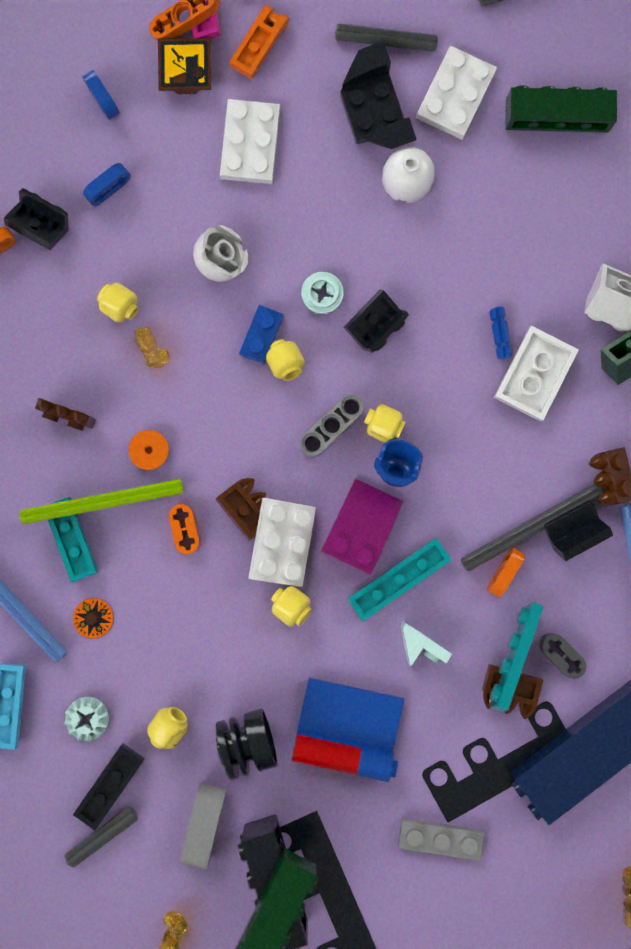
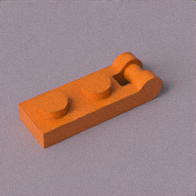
M265 5L229 61L230 67L253 80L276 41L288 27L290 18L284 14L279 15L275 13L274 8ZM270 22L274 25L273 27H270L267 24Z

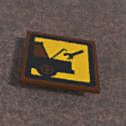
M210 38L158 39L159 91H175L177 94H196L198 90H211Z

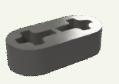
M549 633L542 637L540 640V650L562 674L572 679H577L584 675L586 672L585 660L563 637L554 633ZM550 640L554 642L558 640L556 646L561 651L560 654L553 650L548 651L550 648L548 642ZM566 657L574 662L577 660L575 664L577 670L575 672L571 669L567 671L569 664L564 660Z

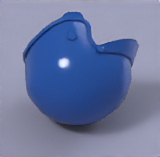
M392 439L382 446L378 457L375 459L374 467L378 475L388 485L405 487L418 479L423 456L418 447L412 443Z

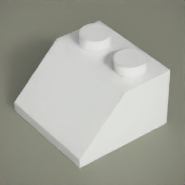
M602 264L587 297L584 313L588 314L595 321H604L611 324L618 331H631V275Z

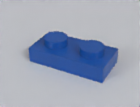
M259 305L239 354L264 365L266 354L271 349L270 346L275 340L284 314Z

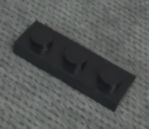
M123 743L73 813V816L95 831L145 758Z

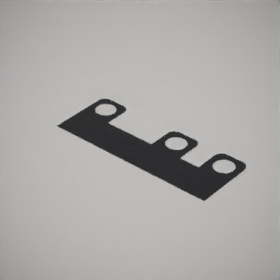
M545 701L537 705L533 714L528 717L538 737L507 755L497 759L485 738H479L465 746L463 755L473 774L457 782L445 761H439L423 771V779L448 823L512 787L511 783L515 780L509 773L566 730L550 702ZM540 709H547L552 714V722L548 726H539L535 721V715ZM475 746H483L488 752V757L483 763H476L471 759L470 753ZM440 768L447 773L448 778L444 785L436 786L431 782L430 774L434 769Z
M314 811L281 826V832L287 833L292 840L288 850L294 853L301 849L304 858L316 864V876L319 877L314 892L312 894L307 893L304 900L320 893L338 935V938L318 946L317 949H327L330 947L336 949H376L318 812Z

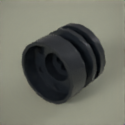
M262 708L245 713L244 727L242 728L235 717L229 719L230 730L226 721L220 720L216 722L217 750L220 761L230 780L239 778V767L242 774L248 776L250 773V761L252 760L259 772L278 766L271 729Z

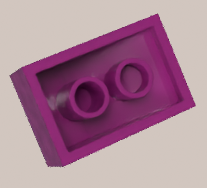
M355 478L321 551L371 575L384 549L403 501Z

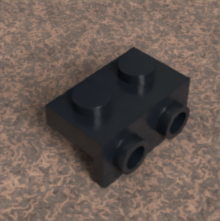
M22 188L19 191L18 204L4 217V225L51 250L68 232V213L61 207L42 199L38 194Z
M379 290L343 328L363 350L373 353L383 348L387 342L386 339L393 332H397L404 326V320L409 314L406 310H401L384 290Z

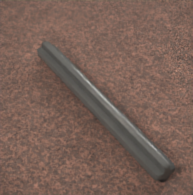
M596 484L591 485L461 559L463 567L467 571L475 569L544 530L545 523L588 500L592 502L598 500L604 489Z

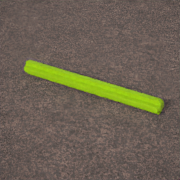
M176 479L21 509L19 517L22 524H30L182 494L184 489L182 481Z

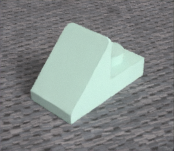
M403 621L400 625L407 662L410 666H412L423 648L425 649L423 654L435 663L439 659L445 663L448 662L452 656L448 650Z

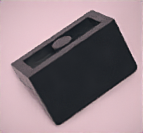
M591 500L584 502L544 525L553 550L565 561L613 536L611 527L599 519L595 505Z

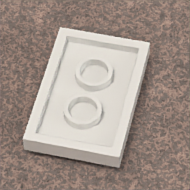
M450 45L417 112L416 119L463 140L497 67Z
M228 99L220 168L221 179L265 184L273 183L280 104Z
M530 326L493 398L540 422L543 421L579 349Z
M262 498L249 579L303 587L316 507Z

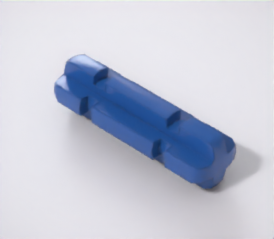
M495 307L489 313L490 319L493 321L494 343L498 346L496 354L498 359H507L512 356L511 345H508L510 337L507 321H504L506 317L505 308Z

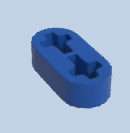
M92 70L83 75L82 78L108 120L120 114L115 102L95 71Z
M116 163L85 187L83 195L92 206H97L121 189L130 180L131 174L122 163Z

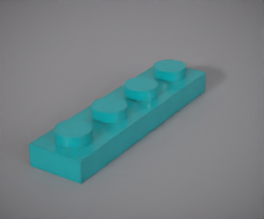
M434 538L347 599L361 620L365 621L452 561L439 540Z
M533 602L521 608L517 617V622L520 623L517 633L513 632L508 643V647L511 648L509 656L503 659L499 668V673L502 676L499 684L494 685L490 694V699L493 700L490 708L499 712L509 710L544 606Z

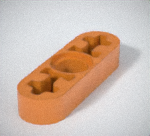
M180 0L151 20L149 26L150 33L157 41L158 39H176L215 15L220 8V0H208L209 4L204 6L206 4L205 0ZM184 10H190L189 18L186 21L180 22V14ZM163 25H165V26H164V32L161 33V32H162V28H161V27H162Z

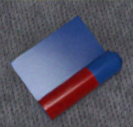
M309 677L291 761L389 782L390 777L395 778L397 773L398 761L394 760L393 750L405 699Z

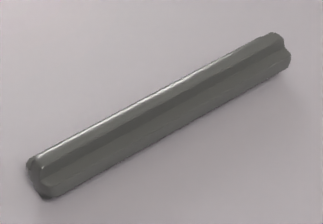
M340 23L337 24L335 38L339 41L375 44L384 41L385 46L432 52L436 50L438 36L434 34Z

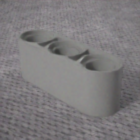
M354 394L343 397L301 438L300 445L303 454L307 457L315 458L333 444L362 415L364 409L362 399ZM347 402H354L357 404L359 411L356 414H348L344 410V405ZM328 420H335L340 428L335 433H329L324 428V424ZM310 438H315L320 442V448L315 452L308 451L305 448V442Z
M199 783L180 863L207 870L227 789Z

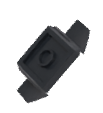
M384 41L358 50L342 84L340 97L356 144L370 142L388 149H395L417 141L410 118L404 119L389 74L391 61Z

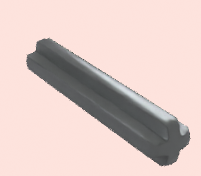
M127 807L69 850L64 856L67 865H70L72 868L76 867L135 823L138 819L135 810Z

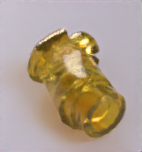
M143 327L134 331L136 336L135 343L145 356L147 361L145 364L147 366L161 368L164 366V363L170 361L169 352L166 349L159 350L150 327Z
M172 910L163 918V923L165 926H168V929L164 933L159 949H180L183 934L188 931V923L182 913L176 914Z

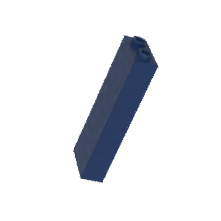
M631 680L509 773L515 780L511 783L512 787L521 798L526 795L531 802L527 807L537 820L543 818L548 825H551L631 763Z

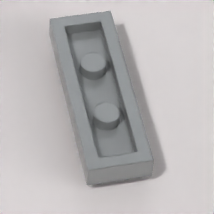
M402 817L398 847L399 849L481 861L484 832L482 829Z

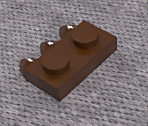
M41 398L37 399L35 409L43 412V418L58 422L59 418L67 420V426L83 431L84 426L93 429L96 421L95 418Z
M625 447L595 454L591 458L589 465L595 469L602 470V472L596 475L594 483L599 487L607 488L600 494L598 501L608 506L631 501V470Z
M245 478L237 481L215 499L248 541L256 536L262 498H266V493L263 492L248 495L253 489L254 478Z
M488 664L482 687L483 699L487 709H490L493 701L490 699L491 691L495 684H499L502 676L499 673L500 667ZM521 673L509 710L504 711L505 714L514 710L518 702H520L519 708L523 719L530 717L537 707L543 679Z

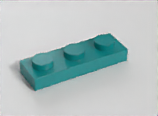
M66 497V498L61 499V500H59V501H56V502H54V503L62 502V501H67V500H72V499H71V497ZM78 515L48 520L70 582H76L99 573Z

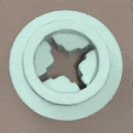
M317 272L310 275L303 283L301 290L302 300L306 308H309L315 314L327 315L329 312L336 310L341 304L344 295L340 280L328 272ZM327 284V294L330 296L324 297L318 303V294L315 291H321L322 287Z
M81 697L75 700L65 712L64 724L67 726L69 734L77 738L78 741L90 742L100 737L108 726L109 714L107 708L100 700L94 697ZM93 711L95 712L92 716L93 718L90 719L91 726L87 723L81 726L78 725L82 720L81 713L88 715Z

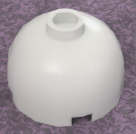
M405 146L395 150L388 157L383 167L382 183L385 191L397 201L400 199L407 201L406 203H413L422 200L429 193L434 182L435 167L431 157L424 150L417 147Z
M217 225L215 228H208L197 239L194 245L193 259L199 272L207 279L225 282L233 279L245 270L248 264L247 249L243 251L240 244L242 239L237 233L228 227Z

